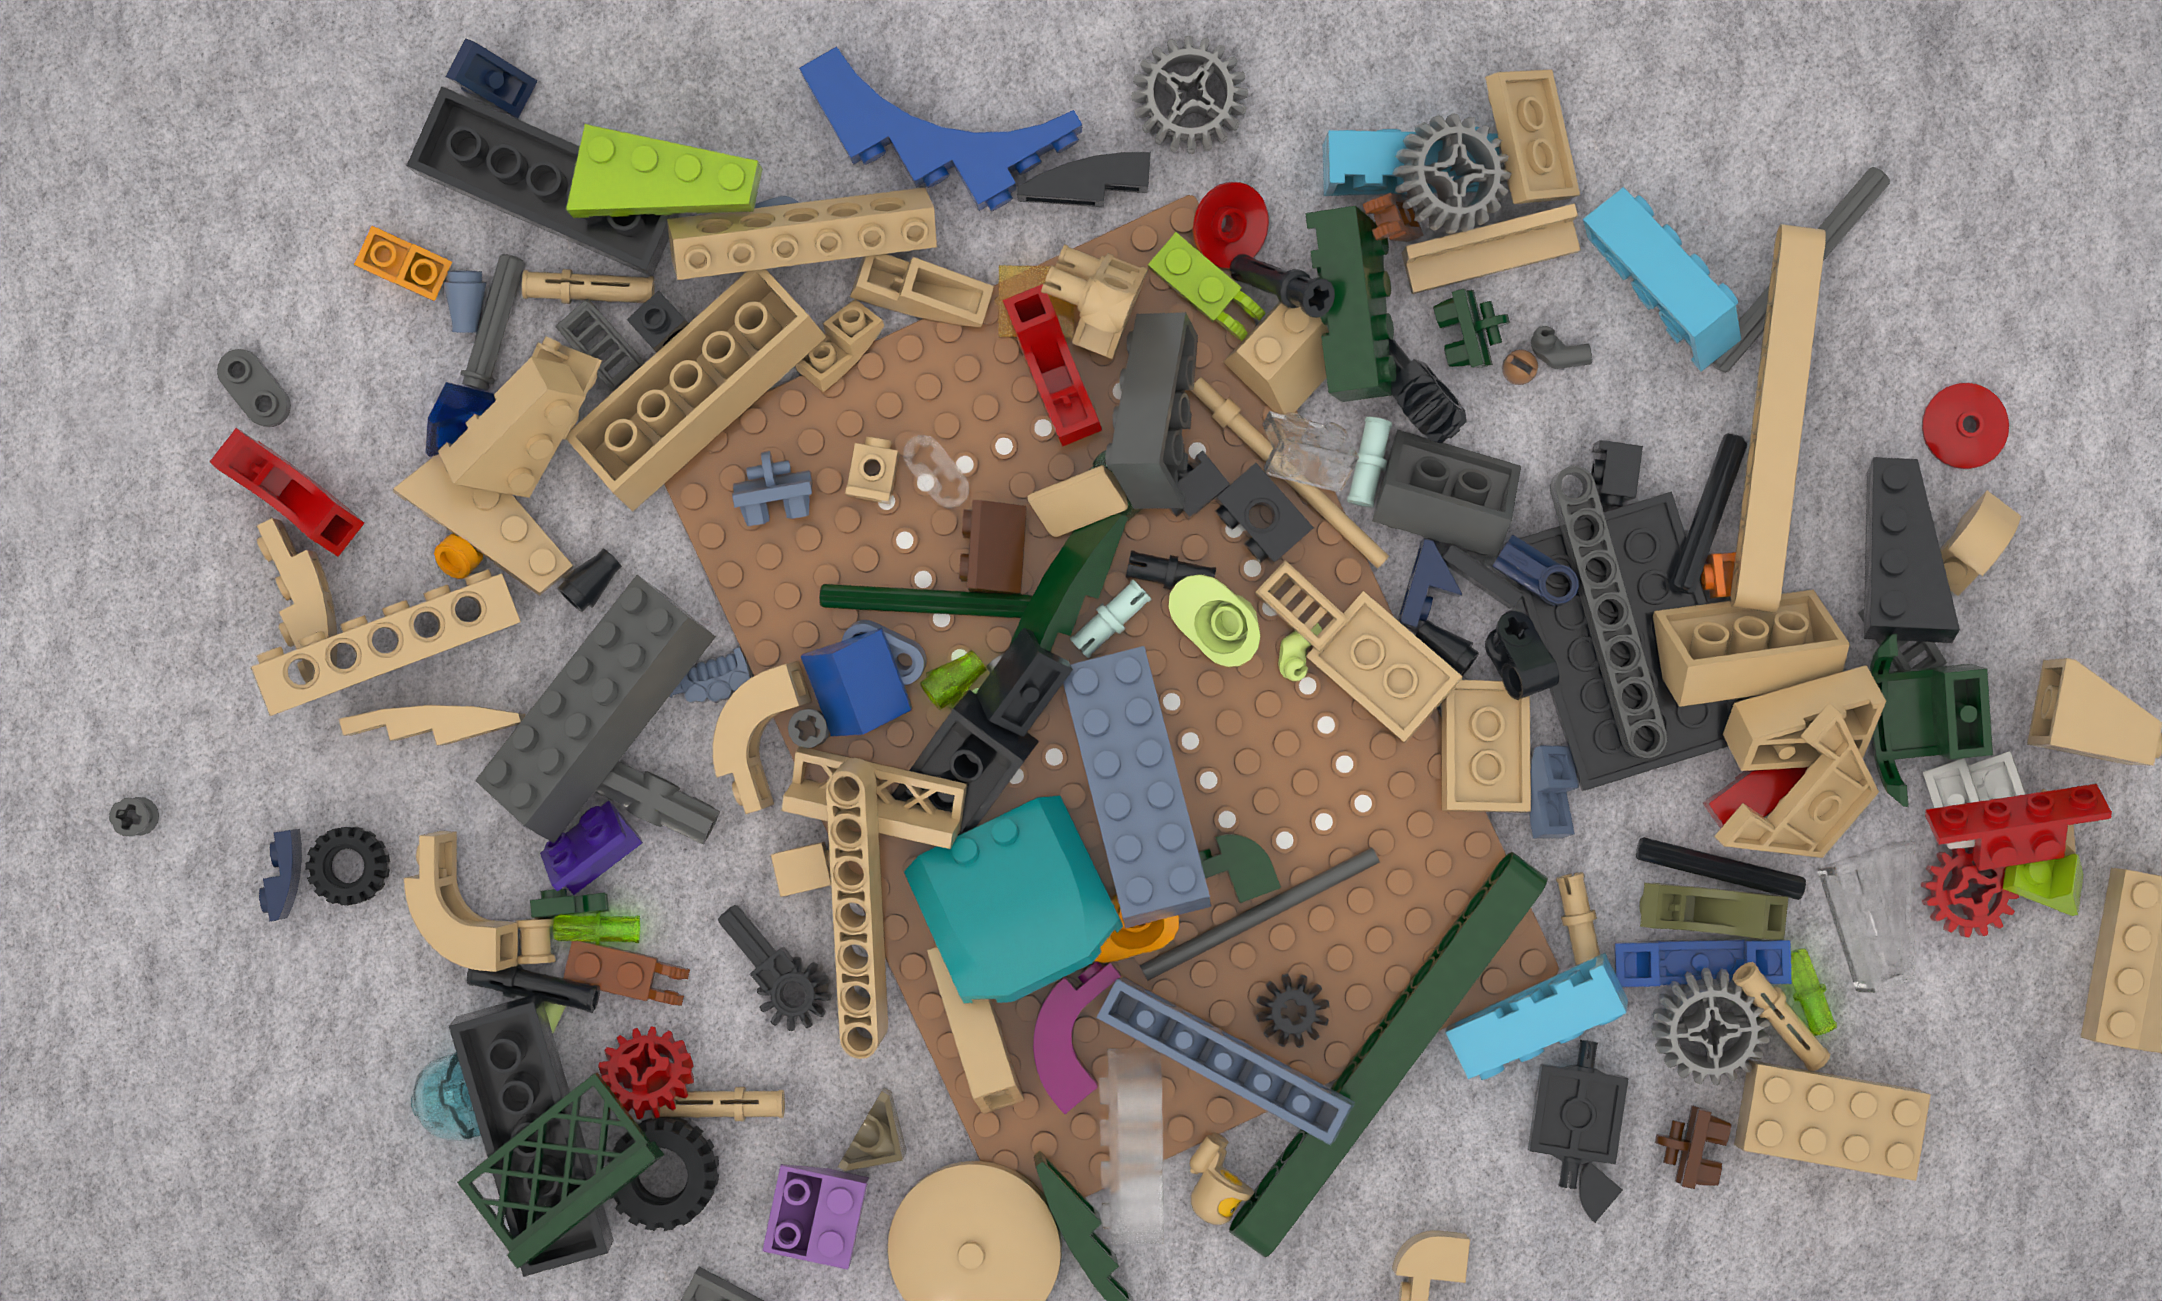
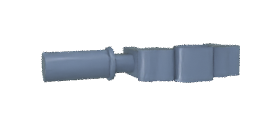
M741 648L733 649L734 654L729 653L726 658L719 656L716 661L709 659L706 664L699 662L697 666L693 665L669 697L672 698L673 695L684 692L686 700L690 703L697 701L705 703L708 699L714 703L728 700L732 696L733 691L735 692L751 678L748 664Z

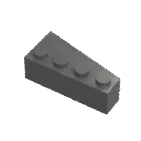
M1186 312L1136 314L1134 329L1127 336L1129 356L1126 368H1123L1120 373L1122 393L1119 406H1115L1113 410L1114 436L1112 443L1107 445L1105 457L1108 469L1114 473L1134 509L1184 508L1185 492L1180 491L1177 487L1178 473L1187 472L1188 454L1184 453L1182 429L1191 428L1192 416L1189 397L1185 390H1194L1198 335Z

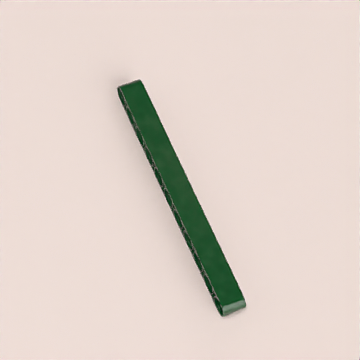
M1514 852L1508 853L1498 863L1330 1088L1355 1102L1335 1142L1329 1145L1300 1129L1256 1187L1250 1200L1246 1201L1238 1211L1229 1227V1233L1263 1257L1269 1256L1277 1248L1541 895L1548 881L1544 874Z

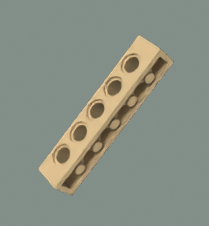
M925 187L754 208V212L713 213L667 219L671 260L677 280L937 247L934 206Z
M488 569L464 578L467 586L453 592L450 591L447 584L423 593L426 602L409 607L407 600L385 607L382 609L385 617L368 623L364 615L342 623L340 626L343 632L326 638L324 631L299 639L301 648L284 654L280 646L256 655L259 664L251 666V670L269 716L520 623V618L503 574L492 577ZM471 598L478 604L479 614L473 622H464L457 617L455 606L459 599ZM429 613L436 618L438 630L434 636L425 638L416 633L414 620L418 614ZM387 628L394 632L397 638V645L392 652L381 653L374 648L372 636L376 630ZM347 644L353 648L356 658L350 668L340 669L331 662L330 652L335 645ZM304 659L311 663L314 669V676L309 683L299 685L291 681L288 676V667L293 661Z

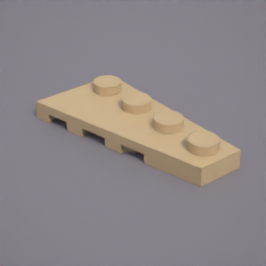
M457 437L450 444H453L459 437ZM439 453L393 488V493L403 500L409 501L437 524L440 523L455 535L467 540L474 549L488 557L496 566L539 596L573 569L571 562L513 495L453 484Z

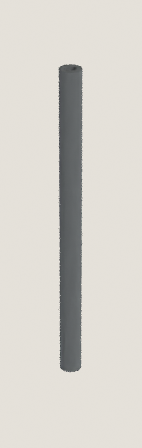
M1371 847L1140 965L1147 981L1357 875L1380 863Z

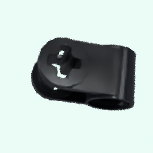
M1517 611L1503 614L1496 624V629L1491 631L1486 638L1485 650L1500 674L1508 694L1513 699L1520 700L1558 685L1559 669L1557 663L1546 649L1531 619L1522 612Z

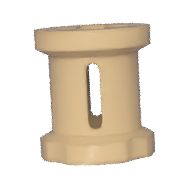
M554 918L515 920V922H518V929H520L521 955L518 956V964L556 962V955L551 953L550 927L554 925Z

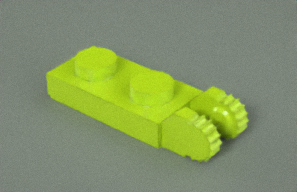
M1177 232L1173 234L1147 266L1210 321H1217L1240 341L1244 340L1248 332L1240 322L1223 312L1232 300L1235 301L1250 317L1258 321L1266 314L1256 302L1241 291L1242 288L1204 257Z

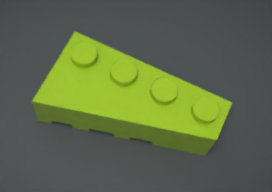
M585 124L566 211L573 218L608 215L617 217L637 214L673 215V213L694 212L697 214L754 212L763 169L757 160Z

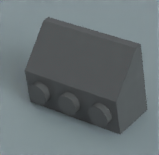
M1397 430L1379 489L1372 521L1393 529H1400L1434 541H1441L1475 553H1482L1497 558L1512 521L1521 465L1449 444H1440L1430 441L1425 437Z

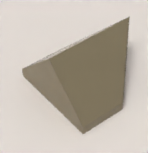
M883 1087L839 1163L838 1168L850 1171L903 1161L907 1149L892 1092L887 1088Z

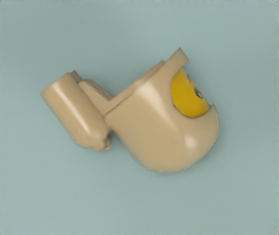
M1215 1132L1212 1136H1206L1190 1159V1172L1192 1174L1202 1173L1191 1193V1205L1196 1215L1205 1222L1212 1225H1223L1233 1218V1213L1241 1201L1250 1200L1254 1190L1223 1167L1227 1154L1225 1148L1229 1142L1225 1137Z

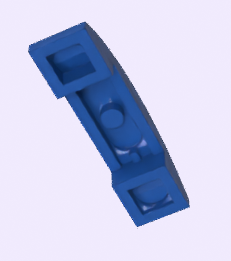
M1676 940L1614 943L1615 974L1622 987L1670 985L1672 981H1676L1680 985H1687L1685 974L1691 972L1696 981L1701 980L1703 968H1709L1713 979H1716L1720 969H1726L1729 973L1730 982L1735 971L1748 962L1755 963L1759 971L1771 984H1792L1790 940Z

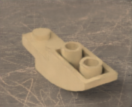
M272 518L257 525L261 537L257 538L258 546L268 562L274 561L280 576L275 578L276 584L286 601L292 599L294 603L279 611L283 622L278 624V627L286 644L289 647L295 646L297 650L301 648L298 640L321 631H324L326 638L337 635L332 596L317 553L305 550L298 554L281 520ZM337 645L330 652V659L334 666H336ZM301 659V662L297 663V668L303 681L307 684L314 676V669L311 663Z

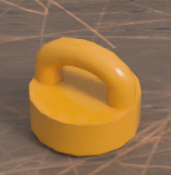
M454 533L447 536L435 547L434 551L435 560L440 569L447 575L457 579L466 578L483 560L481 552L474 549L467 540Z

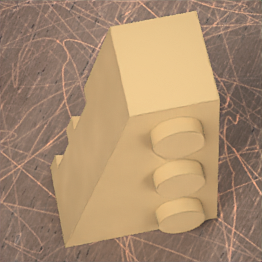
M531 357L494 394L496 401L481 416L474 414L466 422L468 429L453 444L446 442L438 450L453 484L530 498L586 398L569 365Z
M1867 665L1734 703L1723 736L1740 770L1809 767L1820 757L1822 752L1811 746L1801 735L1829 702L1840 711L1863 758L1886 703Z

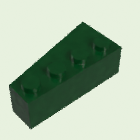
M1356 205L1305 213L1307 229L1316 230L1318 250L1310 251L1312 269L1317 268L1319 278L1328 280L1335 292L1332 307L1325 315L1321 316L1323 324L1329 327V333H1323L1321 336L1328 393L1341 402L1391 396V382L1396 380V365L1394 358L1391 355L1389 356L1388 341L1394 336L1393 321L1386 308V297L1391 295V281L1388 272L1384 271L1383 257L1389 251L1388 238L1375 239L1372 230L1377 228L1376 222Z

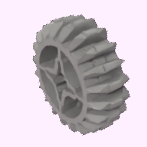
M1185 36L1184 49H1178L1176 41L1173 38L1167 41L1168 55L1157 46L1153 48L1152 54L1157 64L1143 59L1140 67L1149 76L1136 74L1133 79L1134 84L1145 90L1134 91L1131 95L1132 101L1145 103V105L1139 106L1134 110L1135 117L1144 118L1150 116V119L1142 126L1144 133H1149L1156 127L1159 128L1160 131L1155 137V143L1161 145L1167 136L1172 137L1170 146L1172 152H1177L1180 141H1187L1188 154L1195 153V141L1201 140L1205 151H1210L1212 149L1211 135H1214L1221 143L1226 142L1228 136L1222 127L1225 126L1230 130L1236 131L1239 127V122L1231 114L1240 116L1245 115L1246 106L1235 100H1242L1248 97V89L1234 87V85L1240 84L1245 80V73L1238 71L1230 74L1229 72L1237 64L1236 57H1230L1222 62L1220 59L1225 51L1224 46L1219 45L1213 54L1207 52L1209 39L1202 38L1200 49L1192 48L1193 39L1191 36ZM1181 63H1197L1202 65L1190 76H1180L1175 72L1170 74L1166 71L1172 66ZM1213 72L1218 76L1224 87L1225 105L1223 109L1214 104L1215 100L1207 94L1205 89ZM1200 80L1197 98H1202L1201 101L1191 99L1180 109L1183 92H1178V89L1189 91ZM1157 81L1165 86V91L1174 99V104L1166 118L1157 108L1154 99V87ZM1192 113L1200 114L1205 118L1209 116L1214 119L1206 125L1195 128L1178 126V123H1181L1187 115Z
M1451 114L1447 116L1446 120L1442 116L1437 115L1430 119L1429 124L1425 122L1418 124L1415 127L1416 135L1411 133L1405 136L1403 142L1407 149L1397 151L1395 156L1405 165L1395 168L1392 174L1404 179V183L1396 186L1395 192L1401 194L1407 192L1409 199L1403 203L1402 208L1417 207L1418 210L1414 221L1421 222L1429 217V229L1435 231L1443 225L1445 232L1452 234L1459 227L1464 232L1474 229L1475 223L1482 225L1489 221L1488 212L1495 213L1499 211L1502 206L1497 198H1503L1509 192L1500 182L1509 179L1512 173L1501 169L1500 164L1508 161L1509 156L1506 154L1498 156L1495 148L1500 146L1501 139L1496 138L1491 141L1487 139L1490 126L1484 125L1475 130V118L1468 117L1461 123L1459 114ZM1443 140V150L1438 152V161L1431 165H1424L1426 155L1431 146L1436 141ZM1466 150L1473 156L1476 164L1468 158ZM1451 166L1450 172L1455 170L1456 176L1463 177L1453 181L1454 176L1449 177L1448 172L1441 170ZM1479 182L1477 193L1472 202L1467 207H1462V197L1466 196L1467 185ZM1428 184H1431L1436 189L1438 198L1431 192Z
M1703 968L1701 980L1696 981L1694 975L1691 972H1687L1685 979L1688 984L1684 987H1681L1678 982L1672 981L1670 987L1675 994L1673 997L1667 994H1660L1659 1001L1667 1009L1653 1010L1652 1015L1660 1024L1653 1026L1651 1032L1654 1037L1660 1039L1655 1044V1047L1659 1054H1666L1664 1062L1668 1068L1678 1065L1677 1073L1683 1079L1693 1071V1079L1695 1083L1700 1085L1705 1080L1706 1075L1709 1074L1713 1085L1718 1086L1721 1081L1720 1074L1727 1073L1731 1081H1736L1737 1074L1734 1069L1741 1066L1744 1071L1751 1072L1752 1066L1748 1058L1762 1059L1763 1052L1756 1044L1764 1045L1769 1043V1035L1762 1030L1770 1027L1771 1022L1766 1018L1759 1017L1764 1012V1008L1756 1007L1753 1004L1755 997L1746 996L1742 987L1737 986L1733 979L1729 982V973L1726 969H1720L1716 979H1713L1709 968ZM1716 997H1723L1734 1001L1744 1010L1745 1015L1735 1016L1733 1012L1720 1011L1716 1003ZM1700 1000L1698 1010L1692 1015L1682 1017V1021H1679L1684 1011L1691 1004ZM1710 1011L1717 1022L1713 1027V1032H1711L1712 1042L1705 1031L1709 1027V1021H1711ZM1687 1037L1689 1041L1703 1043L1707 1056L1689 1052L1679 1044L1677 1038ZM1740 1037L1733 1047L1722 1053L1726 1041L1730 1038Z

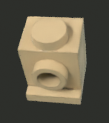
M866 437L865 445L855 443L848 485L845 492L848 497L891 504L900 454L897 450L890 449L891 441ZM871 460L878 461L881 465V470L876 476H868L864 470L866 463Z

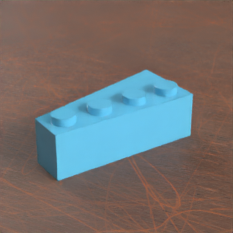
M1382 129L1377 131L1328 130L1322 145L1324 196L1401 194L1395 192L1396 186L1404 183V179L1392 173L1395 168L1405 164L1395 156L1397 151L1407 149L1403 142L1405 136L1411 133L1416 135V133L1401 132L1399 129ZM1489 133L1487 136L1489 141L1498 138L1497 133ZM1443 140L1436 141L1431 146L1426 155L1424 165H1431L1438 161V152L1443 150ZM1499 147L1495 148V150L1499 156L1500 150ZM1466 150L1468 158L1476 164L1473 156ZM1451 166L1441 170L1448 172L1449 177L1454 176L1453 181L1463 177L1456 176L1455 170L1450 172ZM1479 182L1467 185L1466 193H1477ZM1428 184L1433 194L1437 193L1436 189L1431 184Z
M1623 187L1583 218L1587 238L1623 280L1630 276L1634 279L1631 282V286L1640 301L1648 310L1654 309L1656 306L1660 310L1658 312L1659 316L1667 327V333L1677 344L1685 339L1692 348L1693 358H1691V361L1702 372L1741 341L1736 309L1738 300L1724 283L1717 285L1708 276L1710 271L1697 254L1693 253L1689 256L1680 247L1682 241L1669 225L1665 224L1661 227L1653 218L1654 212L1643 197L1638 195L1634 198Z
M1602 953L1449 1025L1445 1033L1467 1078L1470 1079L1479 1075L1481 1080H1485L1502 1072L1505 1069L1503 1065L1518 1058L1521 1062L1527 1061L1543 1053L1544 1047L1556 1042H1560V1044L1569 1042L1582 1035L1583 1031L1597 1025L1602 1026L1620 1018L1627 1013L1628 998L1606 953Z

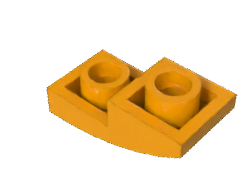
M371 226L354 266L435 301L452 261Z

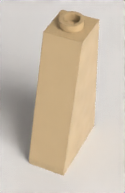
M937 945L935 948L927 950L974 1101L983 1114L1024 1101L992 1000L972 999L973 1003H963Z

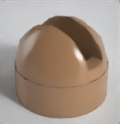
M1515 350L1503 361V375L1512 384H1527L1537 374V359L1527 350ZM1513 358L1531 367V372L1528 374L1511 364Z

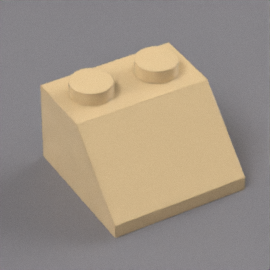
M1279 301L1223 363L1286 422L1327 378L1321 336L1323 333H1329V330L1323 324L1321 317H1310L1300 307L1295 309L1288 308Z

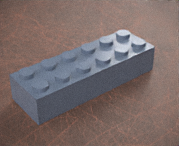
M1145 646L1070 664L1073 670L1063 685L1125 928L1211 907L1206 879Z

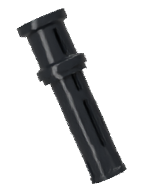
M1247 254L1237 255L1231 262L1230 271L1235 272L1231 274L1234 280L1276 295L1280 303L1288 308L1295 309L1300 307L1306 315L1317 318L1325 315L1333 305L1335 298L1334 288L1326 279L1318 277L1311 279L1305 271L1300 269L1285 271L1266 262L1256 260Z

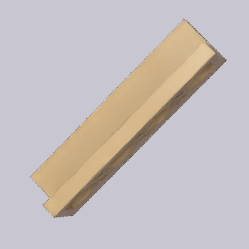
M1575 203L1406 246L1401 254L1411 293L1416 294L1578 253L1580 246L1573 222L1578 216Z
M798 747L795 753L792 783L783 795L782 811L828 821L826 786L829 779L822 783L804 779L806 762L821 765L829 777H831L843 762L851 758ZM868 762L874 769L876 792L879 795L877 796L879 833L950 849L961 831L967 784ZM843 776L844 784H845L849 789L853 790V789L849 786V784L846 782V780L844 779V777H846V776ZM893 782L905 784L914 797L906 802L895 800L885 787ZM936 791L954 795L952 812L936 809L928 796ZM845 819L847 826L861 829L855 820Z

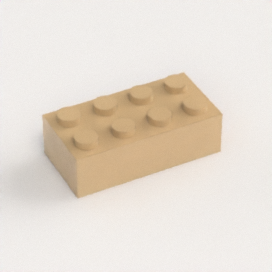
M1748 1060L1752 1070L1751 1072H1746L1734 1141L1736 1147L1747 1152L1913 1181L1917 1180L1931 1094L1914 1088Z

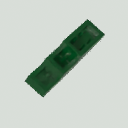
M1117 513L1074 530L1043 575L1020 619L1010 645L1023 628L1031 630L1040 647L1050 652L1057 633L1071 636L1085 596L1099 599L1125 528L1127 516Z
M1039 1151L1034 1156L1035 1166L1049 1208L1070 1251L1093 1286L1106 1301H1134L1130 1293L1111 1275L1119 1267L1116 1254L1094 1232L1102 1224L1099 1212Z

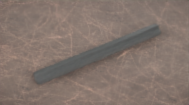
M1875 167L1869 168L1818 227V229L1825 230L1826 233L1823 261L1890 184V179L1882 170ZM1769 286L1739 319L1741 341L1712 363L1717 370L1723 373L1729 372L1764 331Z

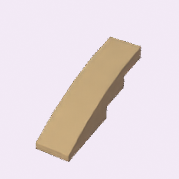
M423 705L372 711L340 718L339 722L343 736H353L386 726L390 741H398L433 731L436 745L444 746L519 725L526 715L475 706Z

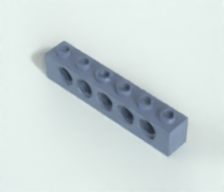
M1125 977L1116 979L1096 1017L1329 1145L1335 1142L1355 1104L1349 1098Z

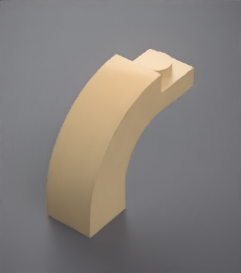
M799 661L766 670L747 680L732 694L717 720L713 737V764L716 777L733 773L735 779L732 783L733 794L737 803L743 806L745 814L774 805L759 753L760 740L765 727L779 713L811 702Z
M437 831L419 835V845L416 851L419 874L404 878V890L410 914L421 935L440 955L462 967L497 972L517 966L518 922L495 921L483 918L467 906L460 894L457 884V832Z

